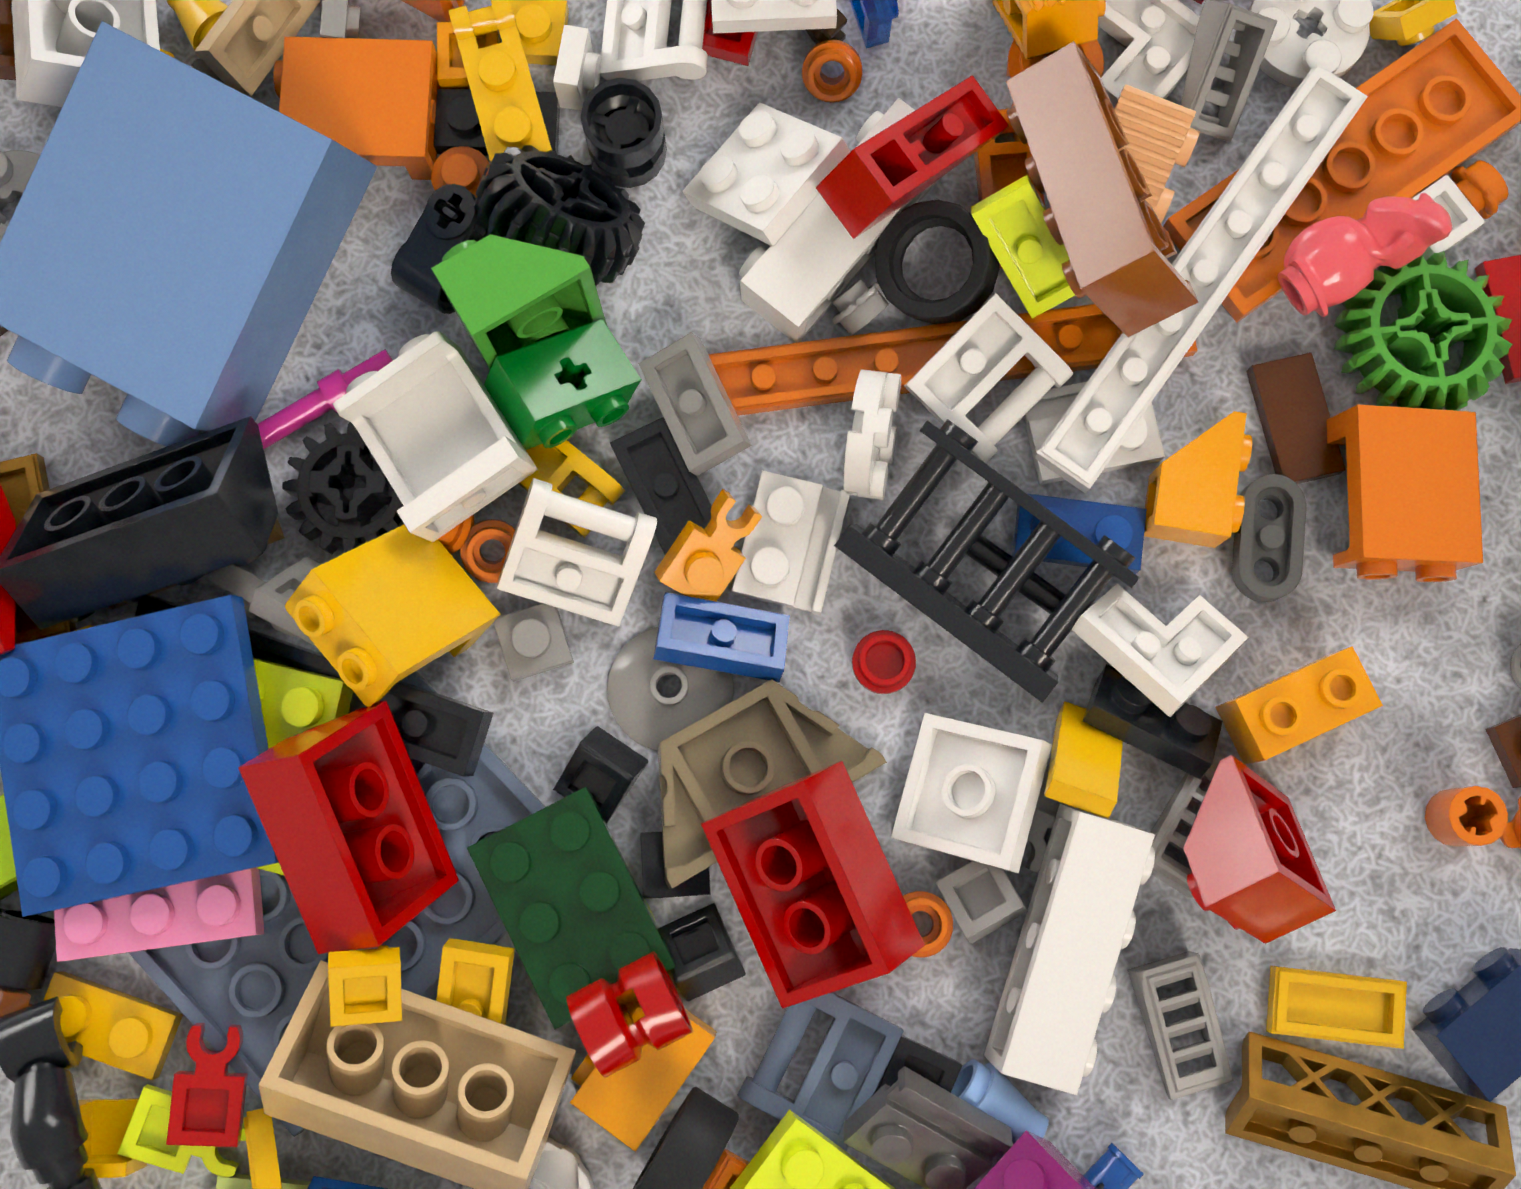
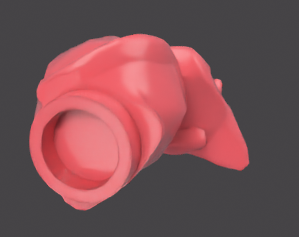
M1422 193L1418 200L1389 196L1374 199L1369 203L1363 218L1358 220L1351 217L1336 216L1319 221L1303 230L1290 244L1285 253V269L1278 273L1280 286L1287 299L1300 314L1306 316L1315 311L1321 317H1325L1328 315V307L1343 303L1354 297L1373 281L1374 269L1377 267L1389 266L1395 270L1402 268L1423 255L1429 246L1448 237L1453 229L1450 215L1428 194Z

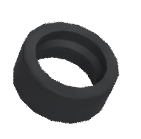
M939 199L914 203L895 215L881 233L874 256L876 280L886 299L905 315L934 325L959 322L975 313L992 294L1000 270L999 261L990 248L988 238L982 234L971 213L959 204ZM943 226L955 229L966 238L972 250L973 265L968 280L959 291L947 298L930 300L919 297L909 288L903 277L902 262L906 249L918 234L928 228Z
M693 1087L665 1130L633 1189H702L733 1134L739 1120V1114L698 1087Z

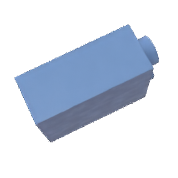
M101 21L0 242V326L18 335L7 362L32 378L71 393L82 394L91 374L126 392L127 396L116 420L131 431L166 447L197 436L200 430L211 431L252 416L254 421H256L378 166L323 134Z

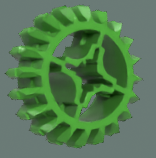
M1444 251L1434 253L1427 260L1421 255L1406 266L1396 270L1389 266H1379L1377 270L1374 269V280L1354 297L1342 303L1347 310H1343L1336 317L1334 324L1335 327L1346 333L1336 340L1334 350L1352 353L1353 355L1352 358L1342 365L1341 373L1352 374L1359 370L1364 377L1356 386V393L1364 394L1374 387L1380 392L1376 398V406H1389L1397 399V407L1459 411L1468 405L1467 402L1469 400H1477L1483 396L1490 387L1488 382L1499 377L1505 368L1498 359L1508 354L1509 348L1513 345L1499 336L1509 329L1513 319L1496 316L1494 312L1502 304L1504 296L1493 295L1488 297L1483 291L1489 275L1479 276L1474 280L1466 275L1469 259L1458 261L1449 268ZM1401 294L1402 306L1397 309L1398 319L1389 326L1380 327L1381 310L1386 298ZM1463 341V357L1458 370L1454 375L1445 376L1444 363L1449 360L1448 348L1456 342ZM1394 357L1400 359V361L1405 365V367L1402 366Z

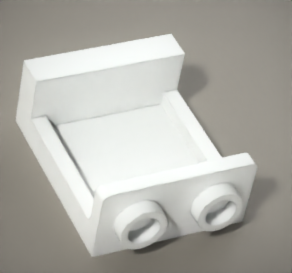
M440 331L420 335L408 341L400 349L398 358L379 371L367 372L354 379L348 385L346 394L333 403L338 415L355 426L404 505L397 510V513L408 531L431 542L439 539L538 470L461 348Z

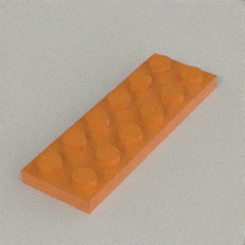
M1457 18L1356 88L1368 97L1221 303L1236 323L1283 291L1278 280V273L1285 269L1284 259L1287 249L1303 230L1319 221L1336 216L1351 217L1355 220L1361 219L1369 203L1374 199L1386 196L1412 199L1521 124V95ZM1239 169L1166 220L1163 228L1168 231L1171 240L1180 251Z

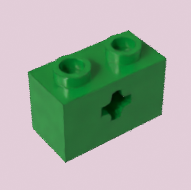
M600 319L496 357L484 386L525 450H528L540 444H543L545 448L558 446L572 437L578 429L593 423L597 427H605L616 422L629 410L628 402L642 379L604 320Z

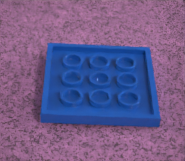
M227 595L15 645L14 650L0 656V770L22 917L279 863L238 768L269 749L243 597Z

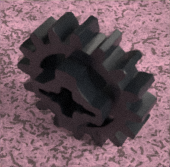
M349 422L347 433L341 434L331 423L325 424L326 440L320 444L306 436L302 441L310 452L306 459L290 457L287 462L299 472L298 479L282 482L283 490L292 496L298 497L297 501L292 502L285 508L287 514L295 520L306 519L298 530L300 534L309 541L321 535L319 547L332 555L339 548L341 542L346 553L399 527V523L402 521L397 510L404 505L383 471H373V460L370 458L371 452L351 422ZM359 477L366 484L365 488L355 489L353 499L350 500L343 494V490L354 487L355 478ZM317 503L335 506L334 518L338 520V526L328 523L323 518ZM385 505H388L382 515L371 522V518Z

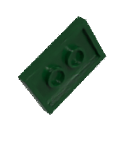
M584 787L467 847L554 1030L573 1021L566 1000V996L601 978L612 984L617 982L620 968L653 951L660 958L666 971L676 966L588 787Z

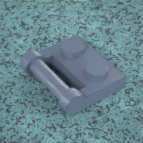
M833 992L789 1006L754 1077L746 1076L737 1095L752 1106L779 1120H782L790 1109L847 1151L849 1146L844 1143V1121L873 1096L904 1030ZM816 1009H819L834 1018L794 1100L776 1090Z

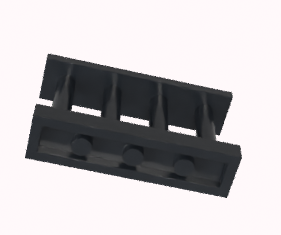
M949 419L945 421L940 429L927 420L920 429V432L934 441L936 446L877 525L870 522L865 530L857 524L849 525L834 546L1043 703L1058 684V675L1050 670L1056 661L1052 654L1070 633L1079 617L1091 606L1113 576H1116L1133 588L1140 579L1137 574L1128 569L1135 560V557L1105 535L1097 544L1093 543L971 452L978 441ZM958 459L988 481V483L929 562L926 563L921 560L915 568L895 553L901 546L897 539ZM1008 498H1011L1038 518L1040 522L980 601L972 599L966 607L947 592L952 584L948 578ZM1062 536L1093 560L1031 640L1024 638L1017 645L998 631L1004 622L1000 616Z

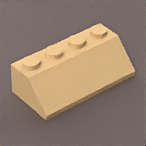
M320 960L258 1085L264 1114L473 1189H529L547 1142L576 1050L401 989L402 1021L331 1027L328 963Z

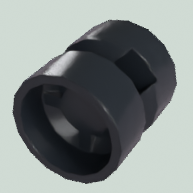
M626 78L604 81L592 89L583 102L580 117L592 167L602 176H610L612 184L617 187L632 188L646 184L658 175L665 164L667 152L663 116L658 98L649 87L637 80Z

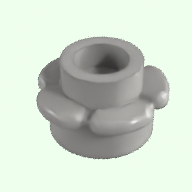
M859 279L832 302L839 311L832 318L834 325L840 322L846 331L853 335L881 313L889 303L879 292L880 286L878 282H875L868 288L862 279Z

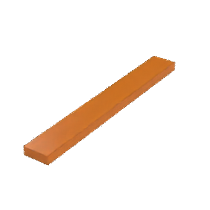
M1095 304L1051 309L1034 318H1031L1029 313L1017 314L1070 367L1072 372L1097 369L1123 333ZM967 321L708 355L738 416L853 401L861 369L901 374L900 394L910 393L904 385ZM1196 340L1184 357L1193 356L1198 351ZM1024 355L999 381L1027 378L1035 367Z

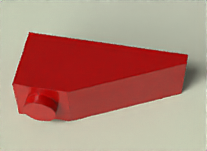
M971 75L855 147L815 188L851 237L855 239L897 211L1006 130L1009 124L974 76Z

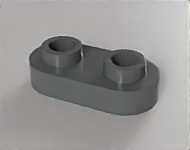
M1268 474L1254 480L1240 493V495L1244 496L1245 507L1241 526L1238 532L1234 533L1232 577L1236 587L1247 598L1265 603L1276 601L1288 595L1299 584L1303 571L1306 499L1301 488L1286 476ZM1260 500L1271 501L1276 506L1277 517L1275 520H1268L1260 514L1258 508ZM1257 561H1265L1272 567L1273 578L1270 582L1262 581L1256 576L1254 566Z

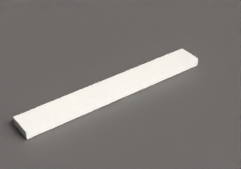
M1318 63L1314 64L1171 264L1184 280L1190 281L1198 303L1130 337L1122 333L1035 454L1034 459L1086 494L1357 113L1368 97L1367 95Z

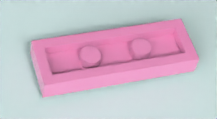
M253 868L54 911L57 962L263 935L265 933L260 870Z

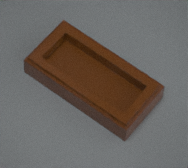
M1312 352L1252 365L1246 372L1275 474L1286 476L1296 484L1336 476L1344 472L1346 468L1339 444H1327V419L1331 417Z

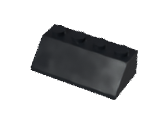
M252 416L36 494L0 555V585L41 630L68 620L72 623L82 621L97 610L121 602L124 604L135 603L146 597L150 592L176 583L181 586L191 584L206 573L232 564L239 567L253 562L266 550L268 539L279 514L257 423Z

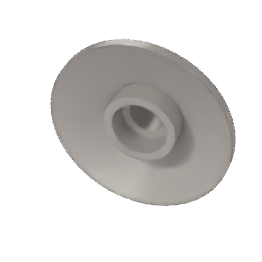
M655 627L635 636L620 650L609 672L607 695L611 712L620 728L637 743L658 751L657 745L661 741L733 701L734 682L731 673L654 660L658 627ZM675 675L681 680L682 687L678 695L672 698H665L658 693L657 685L662 677Z

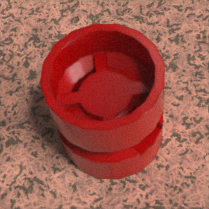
M655 951L620 968L617 982L612 984L601 978L566 996L567 1006L580 1039L593 1064L604 1078L639 1061L643 1046L648 1044L660 1050L693 1033L691 1022L680 996ZM638 1000L645 1016L634 1023L625 1004Z

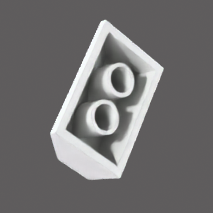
M12 0L17 100L63 107L101 21L160 51L156 0Z

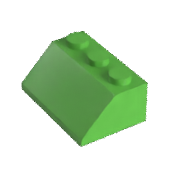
M490 234L478 242L467 240L457 244L443 256L441 263L431 268L489 370L495 358L500 355L603 319L606 323L591 268L584 256Z

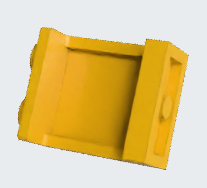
M405 524L311 569L285 604L286 611L295 620L299 629L309 637L338 672L342 681L353 690L367 707H371L379 702L398 681L445 653L450 652L453 657H456L466 651L500 615L499 611L438 539L431 542L408 531Z

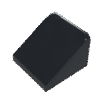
M597 726L579 743L553 790L563 797H567L584 787H588L607 824L646 767L648 759Z
M662 832L640 833L644 899L711 895L709 867L676 887L669 889L664 879Z
M715 903L658 928L676 963L671 972L686 1001L689 1002L746 975Z

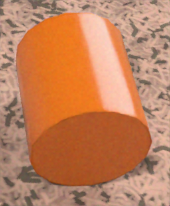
M1469 786L1442 790L1431 797L1426 806L1425 821L1433 837L1445 845L1483 846L1492 844L1502 837L1507 828L1508 812L1505 803L1497 793L1486 787Z

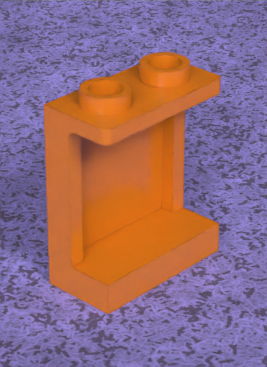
M323 37L284 38L283 60L275 62L273 72L275 92L278 98H280V113L336 141L376 166H405L412 180H431L432 167L437 159V152L434 148L437 89H441L437 80V51L432 40Z
M1358 404L1327 419V444L1346 446L1350 544L1347 550L1333 554V568L1356 569L1357 578L1365 580L1390 579L1397 577L1398 571L1415 572V580L1418 582H1446L1457 579L1456 570L1483 563L1476 412Z

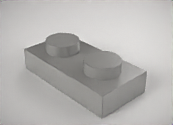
M690 332L638 363L689 472L699 476L752 446L701 339L694 333Z

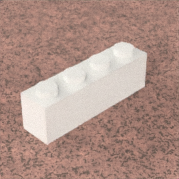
M898 98L885 114H882L880 111L874 112L860 129L856 137V141L859 143L857 146L915 110ZM936 182L855 239L851 237L819 193L773 247L770 246L766 249L763 246H759L746 259L739 272V276L742 277L740 280L741 301L794 343L800 342L833 304L832 302L841 295L875 255L880 235L893 217L914 203L920 202Z
M1059 804L984 1053L988 1061L1001 1074L1070 1094H1078L1082 1077H1087L1091 1073L1096 1061L1097 1042L1094 1037L1101 1013L1109 1010L1115 997L1116 977L1113 973L1120 950L1128 946L1134 934L1136 916L1133 906L1139 886L1147 882L1154 867L1155 851L1152 843L1155 834L1122 822Z

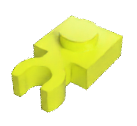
M149 1084L145 1085L117 1154L184 1174L193 1155L202 1158L205 1167L213 1174L222 1177L234 1176L239 1163L221 1157L218 1147L166 1145L172 1091ZM244 1123L242 1124V1141H246Z

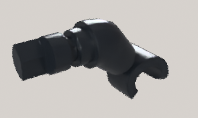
M58 996L1 1016L0 1067L6 1077L15 1083L10 1135L21 1167L24 1170H32L39 1184L49 1185L47 1189H102L93 1168H83V1165L89 1158L83 1145L88 1138V1133L82 1120L74 1078L69 1071L79 1066L82 1059L83 1046L76 1040L67 1043L64 1039L60 1023L63 1009Z

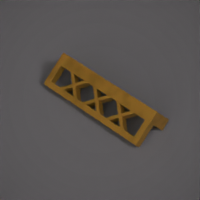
M1248 1031L1243 1039L1242 1086L1227 1108L1225 1134L1411 1189H1505L1515 1178L1516 1170L1506 1106ZM1262 1059L1281 1064L1297 1083L1287 1086L1263 1079ZM1332 1079L1346 1083L1362 1102L1355 1106L1339 1101L1323 1082ZM1392 1098H1397L1410 1102L1427 1122L1420 1125L1406 1121L1388 1101ZM1462 1117L1486 1124L1488 1144L1471 1140L1453 1119Z

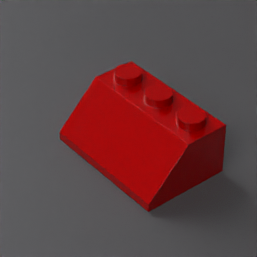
M386 700L379 701L371 707H363L286 738L238 767L318 954L379 947L459 881Z
M843 761L792 781L701 823L782 1009L889 974L925 946Z

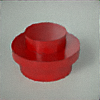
M889 630L875 631L863 637L857 644L852 656V669L856 679L865 689L876 694H891L901 690L911 680L916 668V656L911 644L902 635Z

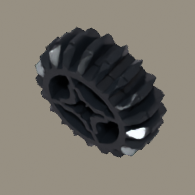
M524 145L522 149L507 147L504 153H495L491 164L486 166L476 190L477 198L473 207L478 212L476 221L482 228L488 230L487 236L491 234L584 256L591 268L596 286L600 281L603 283H613L618 275L624 274L628 265H632L640 249L639 244L642 240L645 222L639 215L641 209L635 202L628 200L629 194L625 189L615 187L612 184L610 176H602L592 169V164L583 165L575 161L572 155L564 157L556 154L553 150L542 152L532 145Z

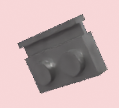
M905 1066L898 1072V1080L891 1087L884 1084L844 1121L845 1144L926 1189H966L993 1166V1156L999 1151L1006 1153L1013 1146L1011 1127Z

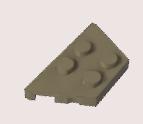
M772 679L661 741L657 746L664 879L669 889H672L717 862L701 823L840 761H843L853 783L887 763L885 758L874 748L868 749L838 728L839 724L820 711H812L800 703L796 695Z

